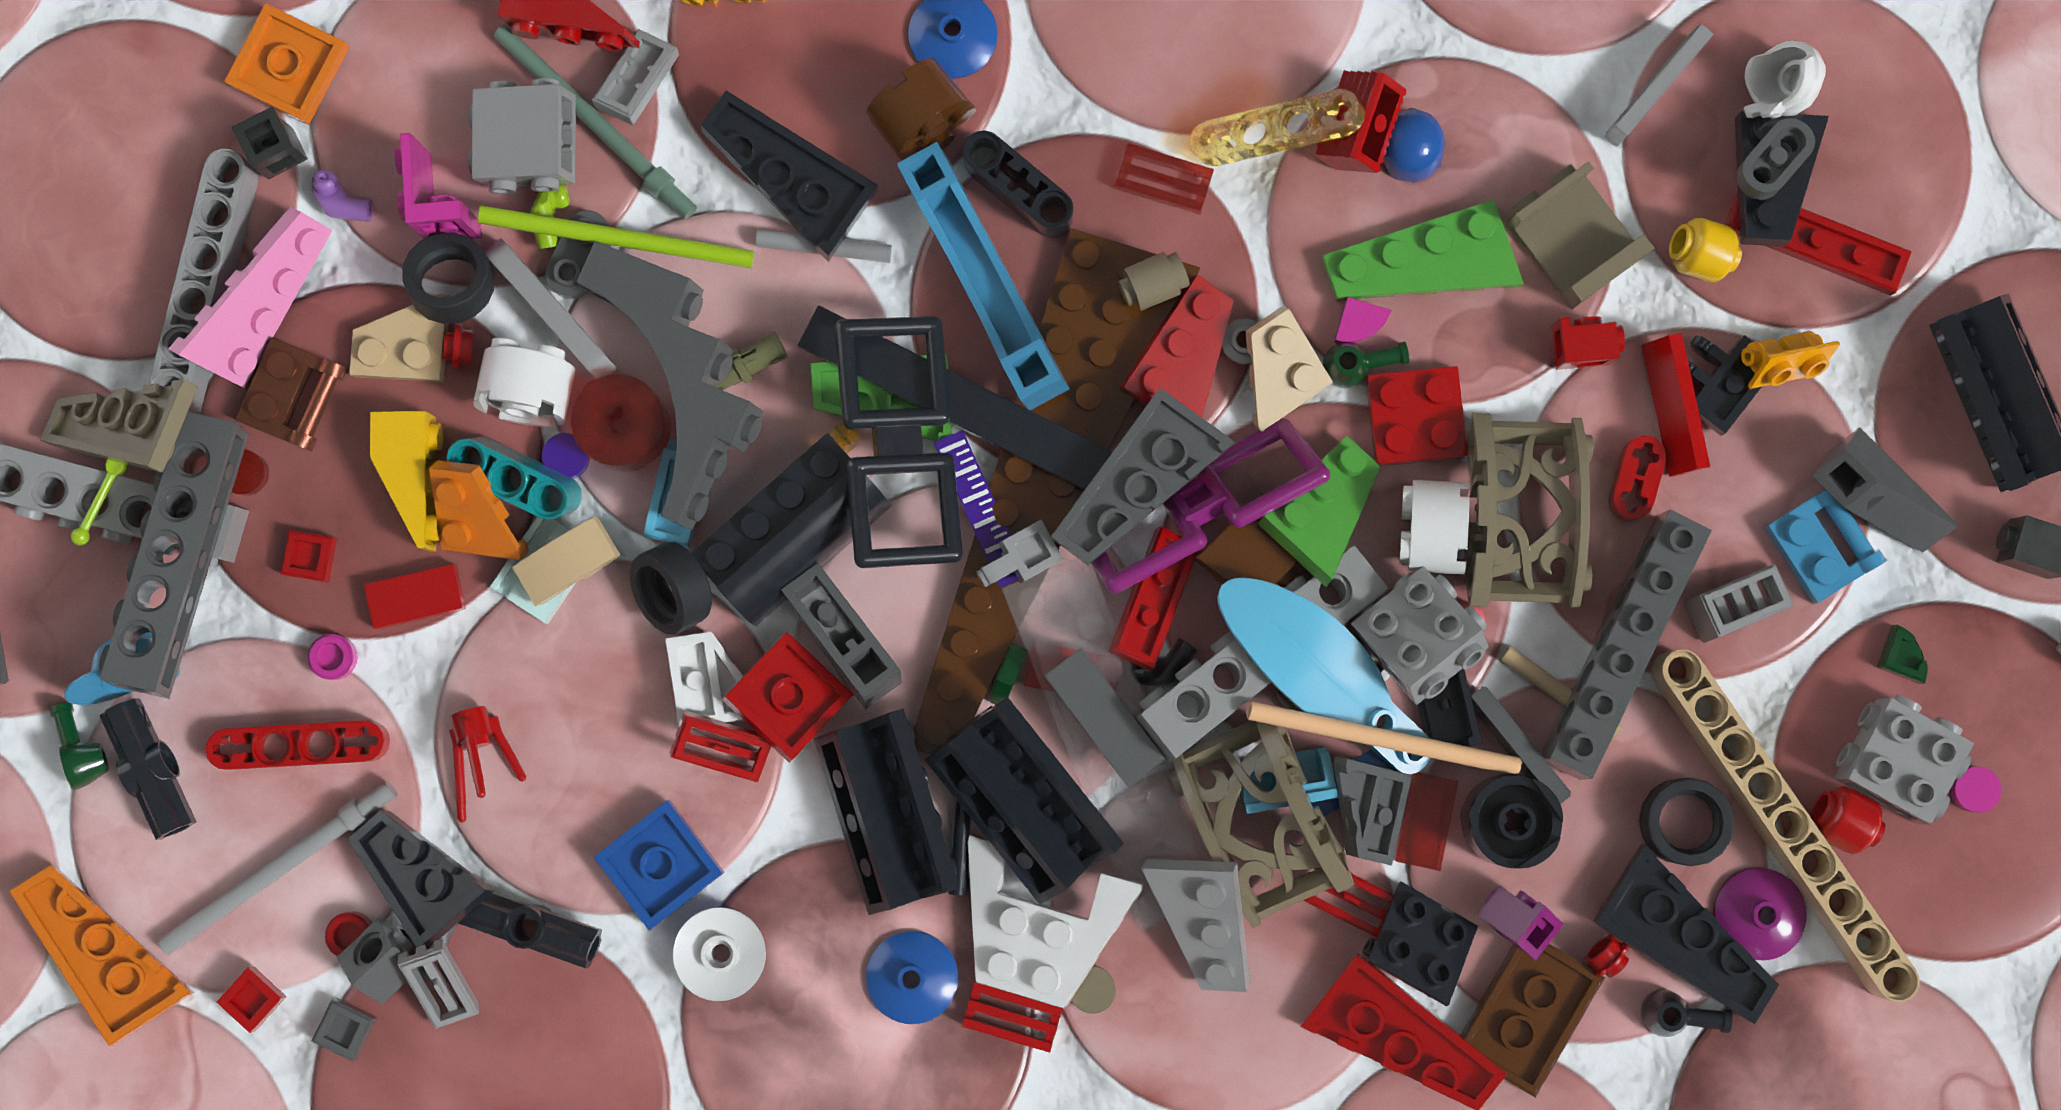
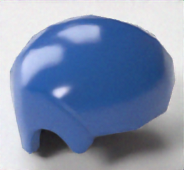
M1415 108L1401 110V112L1397 113L1398 120L1394 122L1395 129L1391 131L1392 137L1388 139L1389 146L1386 147L1387 154L1383 156V163L1392 178L1414 183L1431 177L1441 166L1445 137L1440 124L1431 114Z

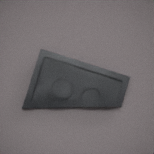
M1740 111L1735 117L1737 170L1773 126L1783 119L1793 118L1804 122L1811 128L1815 137L1813 152L1773 197L1764 200L1751 198L1738 185L1740 244L1785 247L1791 241L1829 116L1798 114L1794 116L1781 115L1773 119L1770 117L1762 118V116L1748 118L1745 111ZM1780 143L1782 148L1792 152L1791 147L1787 143ZM1753 174L1757 181L1765 183L1764 178L1760 174Z
M380 810L348 838L349 843L416 947L425 945L427 949L431 947L434 941L439 940L495 891L391 811Z

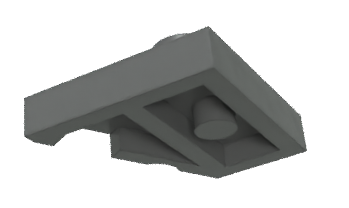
M1335 756L1334 768L1346 855L1392 866L1412 775Z

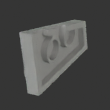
M1145 859L1141 869L1201 990L1247 992L1250 984L1237 862Z

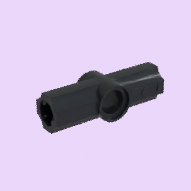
M134 698L106 709L99 716L119 758V761L116 762L117 774L126 791L131 796L137 798L155 839L162 840L190 828L197 821L177 780V777L180 776L178 762L169 746L164 741L159 740L141 699Z
M493 892L458 922V924L506 940L515 948H529L583 968L590 967L602 941V929L554 913L544 905H531L497 892ZM527 914L533 916L538 925L537 933L532 939L526 936L522 929V921Z

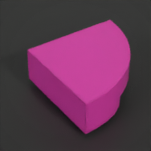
M1348 297L1334 343H1357L1370 338L1383 327L1390 316L1391 310Z

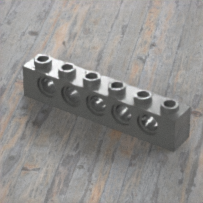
M187 412L175 441L174 453L167 461L163 473L157 472L154 481L156 497L152 510H148L145 513L141 522L140 533L143 539L138 555H134L131 558L127 568L128 588L124 600H120L114 610L113 625L115 630L110 645L104 647L99 659L100 680L114 687L170 699L249 436L236 422ZM206 456L207 462L205 467L198 473L190 474L192 462L198 457ZM186 500H193L192 511L183 518H177L176 512L179 505ZM179 544L180 551L178 556L173 561L164 563L163 554L170 545ZM165 588L166 597L163 603L158 607L150 608L149 601L151 595L156 590ZM151 632V646L145 652L137 654V640L143 634Z
M1671 509L1655 517L1573 686L1570 698L1564 705L1541 753L1549 765L1579 780L1593 779L1712 531L1711 529Z

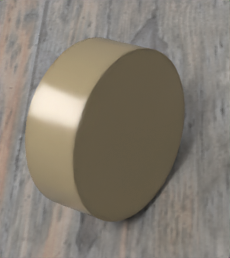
M1093 966L1071 999L1074 1005L1079 1010L1090 1014L1106 1010L1112 1004L1116 993L1112 976L1105 969Z

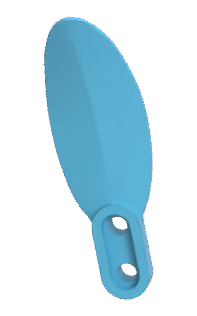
M1233 578L1220 587L1217 595L1218 607L1233 636L1272 684L1305 713L1377 727V719L1383 715L1385 721L1382 729L1428 738L1391 701L1387 685L1365 648L1337 619L1324 609L1283 587L1258 579ZM1367 745L1390 768L1406 774L1421 771L1430 760L1429 757L1414 754L1408 758L1405 752Z

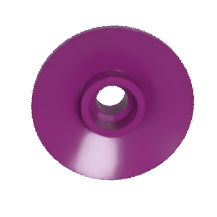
M1750 868L1734 874L1722 885L1714 902L1713 916L1755 960L1764 961L1781 957L1799 942L1806 926L1807 911L1800 890L1787 876L1772 869ZM1767 906L1772 912V917L1768 923L1762 924L1758 919V912L1762 907Z

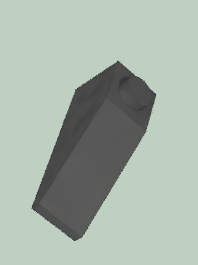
M819 563L781 589L782 594L838 675L865 710L902 683L899 667Z

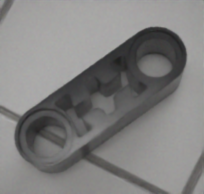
M981 130L972 133L966 139L963 146L965 168L970 176L1041 235L1048 238H1058L1069 231L1073 222L1074 209L1073 202L1065 191L995 133ZM988 147L997 156L990 164L980 165L971 158L973 152L978 148ZM1005 162H1007V175L1014 181L1019 182L1022 178L1026 179V189L1035 197L1031 208L1029 207L1030 195L1022 188H1017L1014 192L1011 191L1010 179L1002 172ZM1057 204L1064 209L1066 215L1061 221L1050 223L1041 217L1040 212L1046 205Z

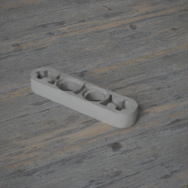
M502 238L484 252L496 268L599 383L617 369L608 356Z

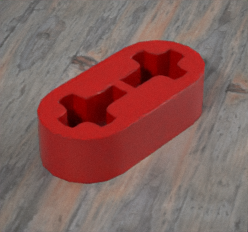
M1643 435L1630 440L1621 451L1609 494V507L1611 512L1623 521L1632 522L1641 519L1649 514L1654 506L1666 462V451L1664 445L1652 436ZM1643 446L1648 447L1647 454L1654 457V462L1644 465L1641 475H1638L1636 473L1639 459L1632 456L1633 451H1638ZM1634 482H1636L1638 487L1635 495L1638 500H1642V506H1637L1629 512L1627 511V503L1621 500V495L1629 493L1633 488Z

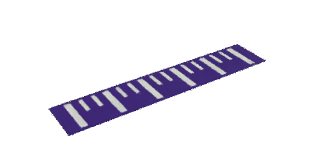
M963 430L934 442L938 453H949L954 458L957 495L984 555L990 564L1005 555L999 542L1011 535L1007 526H1000L996 523L992 509L996 502ZM1012 572L997 580L999 588L1017 581L1018 578L1015 572Z

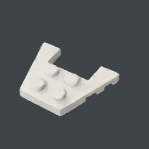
M970 835L968 852L976 982L1065 1008L1099 958V954L1112 934L1116 932L1123 921V917L1142 892L1144 883L1105 872L1101 873L1090 917H1082L1002 893L1001 889L1008 864L987 838Z

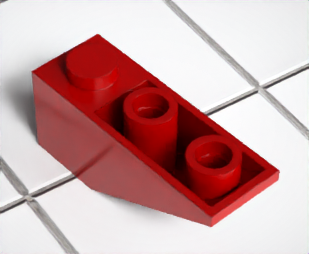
M500 0L497 16L512 28L511 32L519 37L538 39L539 34L550 35L558 42L574 46L580 45L581 40L595 42V45L599 48L614 52L622 51L623 46L639 49L640 41L590 0Z

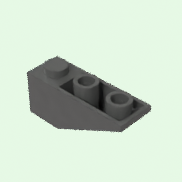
M1860 427L1831 449L1812 475L1844 508L1922 553L1959 525Z

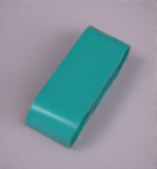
M482 436L458 440L448 450L446 458L448 462L470 464L468 460L469 450L471 447L476 448L481 456L480 467L491 483L493 494L539 518L548 520L570 515L581 504V488L574 479L546 467L544 464L491 438ZM512 466L517 468L521 474L522 481L518 489L514 488L508 480V472ZM551 486L558 488L562 494V504L559 509L552 506L549 502L548 492Z

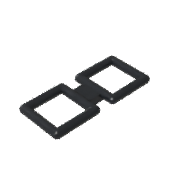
M936 316L841 319L836 322L834 330L842 422L847 429L851 430L872 429L874 456L853 457L846 464L855 564L859 568H879L958 562L962 558L963 550L955 461L949 453L924 454L921 426L945 425L950 420L942 322ZM925 335L931 407L860 411L854 337ZM937 471L943 545L872 549L866 475Z

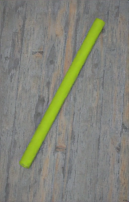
M480 205L478 215L479 224L588 242L596 241L606 245L751 268L753 262V250Z

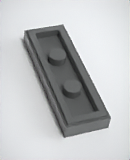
M1079 648L1044 675L1045 679L1127 787H1130L1165 760L1082 648Z
M1486 686L1472 689L1470 695L1476 715L1510 756L1521 758V771L1525 776L1538 780L1548 786L1556 795L1560 804L1571 796V791Z

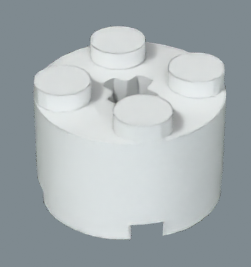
M493 338L491 347L484 350L473 405L484 413H487L488 406L499 409V419L513 423L549 427L551 419L555 418L558 426L564 425L576 371L575 367L564 360L566 352L562 349L541 345L535 351L520 348L518 342L510 339Z
M1413 480L1412 486L1404 485L1401 520H1410V532L1401 531L1399 565H1408V572H1416L1424 566L1430 573L1465 574L1466 562L1457 561V559H1464V549L1467 550L1469 497L1460 496L1468 495L1469 482Z

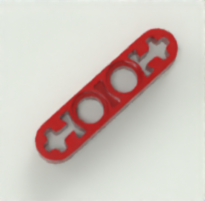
M366 720L225 728L217 730L210 736L206 743L205 751L210 763L218 769L224 770L371 762L380 759L386 754L389 749L390 737L383 725L375 721ZM342 728H345V729H346V731H345V733H344V737H343V734H342V732H341V729H342ZM365 728H368L369 735L377 737V745L369 746V754H366V750L362 746L344 747V738L364 736ZM322 730L331 736L333 745L331 751L326 756L318 757L310 750L309 743L312 735ZM274 733L282 735L287 744L285 754L277 760L269 758L264 750V743L267 737ZM250 734H254L253 740L251 739ZM230 736L231 743L252 744V753L232 754L231 762H229L228 755L220 753V745L228 744V737ZM344 749H345V752H346V754H347L346 757H342V753H343V750H344Z

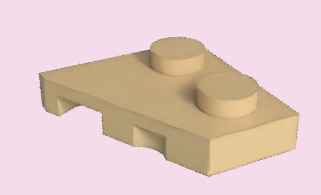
M447 294L435 295L436 297H450ZM411 305L354 329L349 375L359 378L444 383L446 359H443L445 332H448L449 324L428 320Z

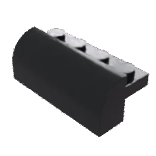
M2009 293L1964 311L1953 313L1930 324L1932 334L2000 493L2007 490L2013 491L2029 485L2037 479L2061 471V414Z
M828 432L691 552L698 560L705 574L718 587L717 589L754 626L759 625L787 600L781 592L782 588L817 563L823 568L853 541L846 464L851 458ZM866 475L871 525L892 505Z
M1008 697L978 714L925 759L927 764L1039 905L1067 890L1086 869L1111 856L1124 844Z
M904 708L814 738L868 915L891 910L923 898L960 888L956 878V864L948 852L942 833V819L934 807L928 788V774L920 763L914 743V730L906 718Z

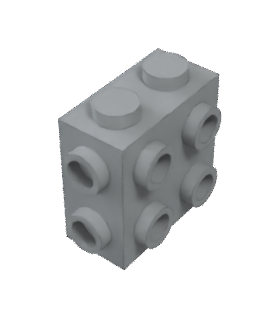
M549 78L534 79L530 86H517L516 83L509 81L490 82V88L473 89V103L468 108V121L472 129V148L469 150L467 157L468 168L473 180L489 187V192L494 194L516 193V187L531 186L533 191L556 192L559 191V185L575 184L576 95L561 86L558 80Z
M1424 566L1414 574L1409 573L1401 577L1389 594L1380 601L1372 602L1358 613L1356 620L1351 623L1358 641L1416 705L1425 698L1430 699L1441 693L1452 676L1462 668L1466 670L1476 665L1484 656L1485 650L1489 648L1483 631L1487 628V624L1471 606L1464 609L1454 599L1458 595L1448 580L1441 574L1434 578Z
M1895 695L1894 699H1876L1874 703L1870 702L1860 714L1857 725L1861 729L1854 742L1847 743L1841 750L1836 761V766L1839 767V770L1834 779L1874 799L1882 806L1915 824L1931 825L1933 820L1940 819L1948 808L1950 797L1947 794L1954 781L1962 778L1968 770L1972 759L1968 754L1974 743L1960 736L1963 729L1958 725L1939 717L1935 721L1919 713L1922 707L1918 703L1904 696Z

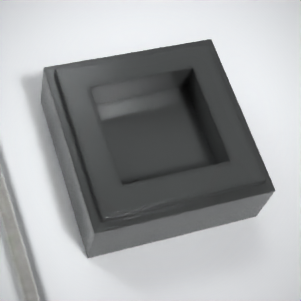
M334 998L331 1000L311 1042L350 1061L357 1060L377 1017L338 998Z

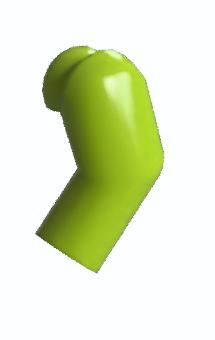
M559 185V191L538 192L530 213L554 217L557 208H565L570 204L567 186ZM534 233L537 249L554 247L559 242L558 236Z

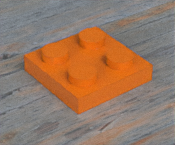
M265 3L224 83L270 107L273 106L276 110L309 126L350 46L345 41Z

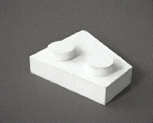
M712 632L666 638L665 642L678 726H681L684 710L726 723L743 720L722 699L744 676L727 656Z

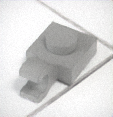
M1041 519L999 542L1005 555L977 570L976 573L984 588L1012 572H1015L1018 580L1022 583L1064 559Z

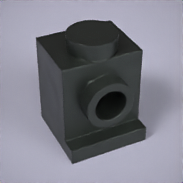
M273 106L232 127L251 167L268 180L308 160L294 129L279 117Z

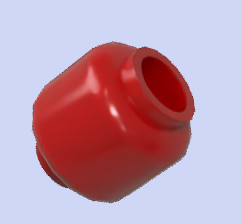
M1840 786L1832 791L1826 790L1821 793L1816 799L1810 814L1811 819L1830 845L1852 855L1863 852L1869 846H1876L1881 841L1886 828L1885 822L1882 821L1883 813L1880 804L1874 799L1847 786Z

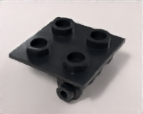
M1400 881L1377 939L1369 938L1363 947L1362 953L1368 956V962L1372 965L1379 967L1393 977L1398 978L1405 984L1412 986L1447 1007L1450 1004L1478 926Z

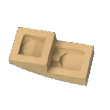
M596 516L554 539L512 568L536 607L547 603L577 581L589 578L621 555L600 519Z

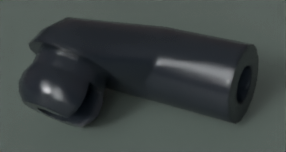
M1178 638L1166 656L1158 657L1154 669L1148 671L1131 663L1130 672L1134 680L1144 686L1170 685L1177 679L1175 674L1190 662L1197 650L1183 639Z

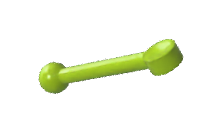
M111 460L106 461L107 474L80 527L71 532V540L74 544L80 546L89 541L90 534L88 531L116 476L124 474L127 464Z

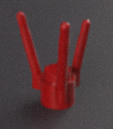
M485 706L461 710L450 715L453 729L449 730L453 745L457 819L461 823L465 822L467 818L463 750L468 753L477 797L484 798L486 791L477 748L491 743L489 735L494 737L517 779L521 782L526 780V774L502 732L498 716L489 718Z

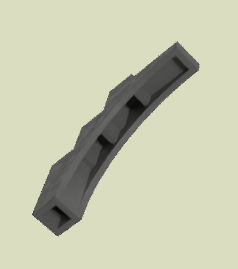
M594 241L576 283L593 295L616 306L634 322L651 344L667 376L675 407L677 451L673 480L661 516L675 524L693 530L695 523L699 522L707 511L709 505V497L707 495L714 479H718L725 470L728 460L726 454L728 447L746 452L749 443H753L761 431L762 419L760 417L763 411L750 401L717 388L719 382L724 381L731 370L733 349L718 338L688 327L690 321L695 320L701 311L704 289L686 276Z

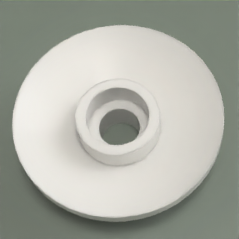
M724 907L706 909L692 916L680 929L673 947V963L680 981L693 994L710 1001L731 1000L746 993L758 981L766 960L764 938L757 925L745 914ZM724 944L729 948L730 956L727 961H719L715 958L714 948L716 945Z

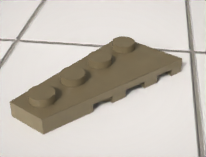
M181 379L172 381L171 386L166 387L157 383L143 385L142 390L134 392L123 388L113 390L112 394L108 396L91 393L59 398L56 401L40 441L57 448L163 473L167 461L174 453L175 441L198 386Z

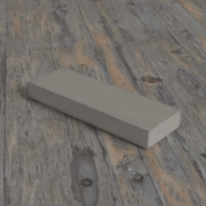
M1703 24L1697 25L1607 130L1605 137L1617 147L1714 33Z

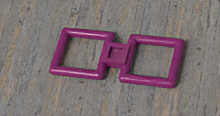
M1282 418L1261 432L1259 430L1234 443L1197 475L1198 478L1188 482L1162 504L1184 536L1183 538L1119 572L1106 551L1094 560L1092 565L1106 588L1111 593H1120L1204 548L1207 544V537L1200 526L1224 513L1234 527H1244L1325 484L1330 478L1329 469L1291 421ZM1282 439L1306 470V473L1241 506L1218 472Z

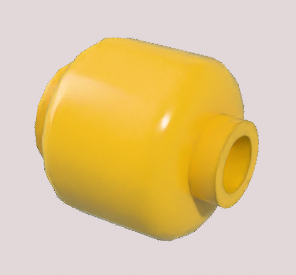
M1694 218L1686 224L1679 226L1674 232L1669 245V255L1673 259L1674 266L1679 273L1711 283H1716L1728 273L1733 272L1738 267L1742 257L1738 235L1734 229L1705 218Z

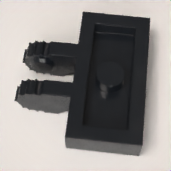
M1696 335L1690 342L1691 348L1699 356L1717 365L1709 376L1688 360L1693 385L1700 388L1695 394L1700 419L1720 436L1728 432L1762 388L1750 389L1748 387L1755 373L1750 366H1746L1741 358L1743 349L1753 342L1745 335L1736 341L1728 353H1725L1702 336Z

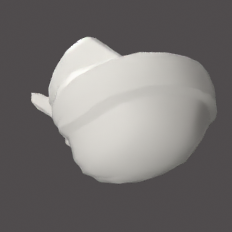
M1786 41L1774 46L1764 54L1753 56L1746 65L1744 78L1749 94L1755 103L1744 107L1746 116L1748 118L1762 116V118L1770 117L1772 119L1781 115L1794 116L1811 106L1819 94L1826 75V66L1820 53L1805 42Z

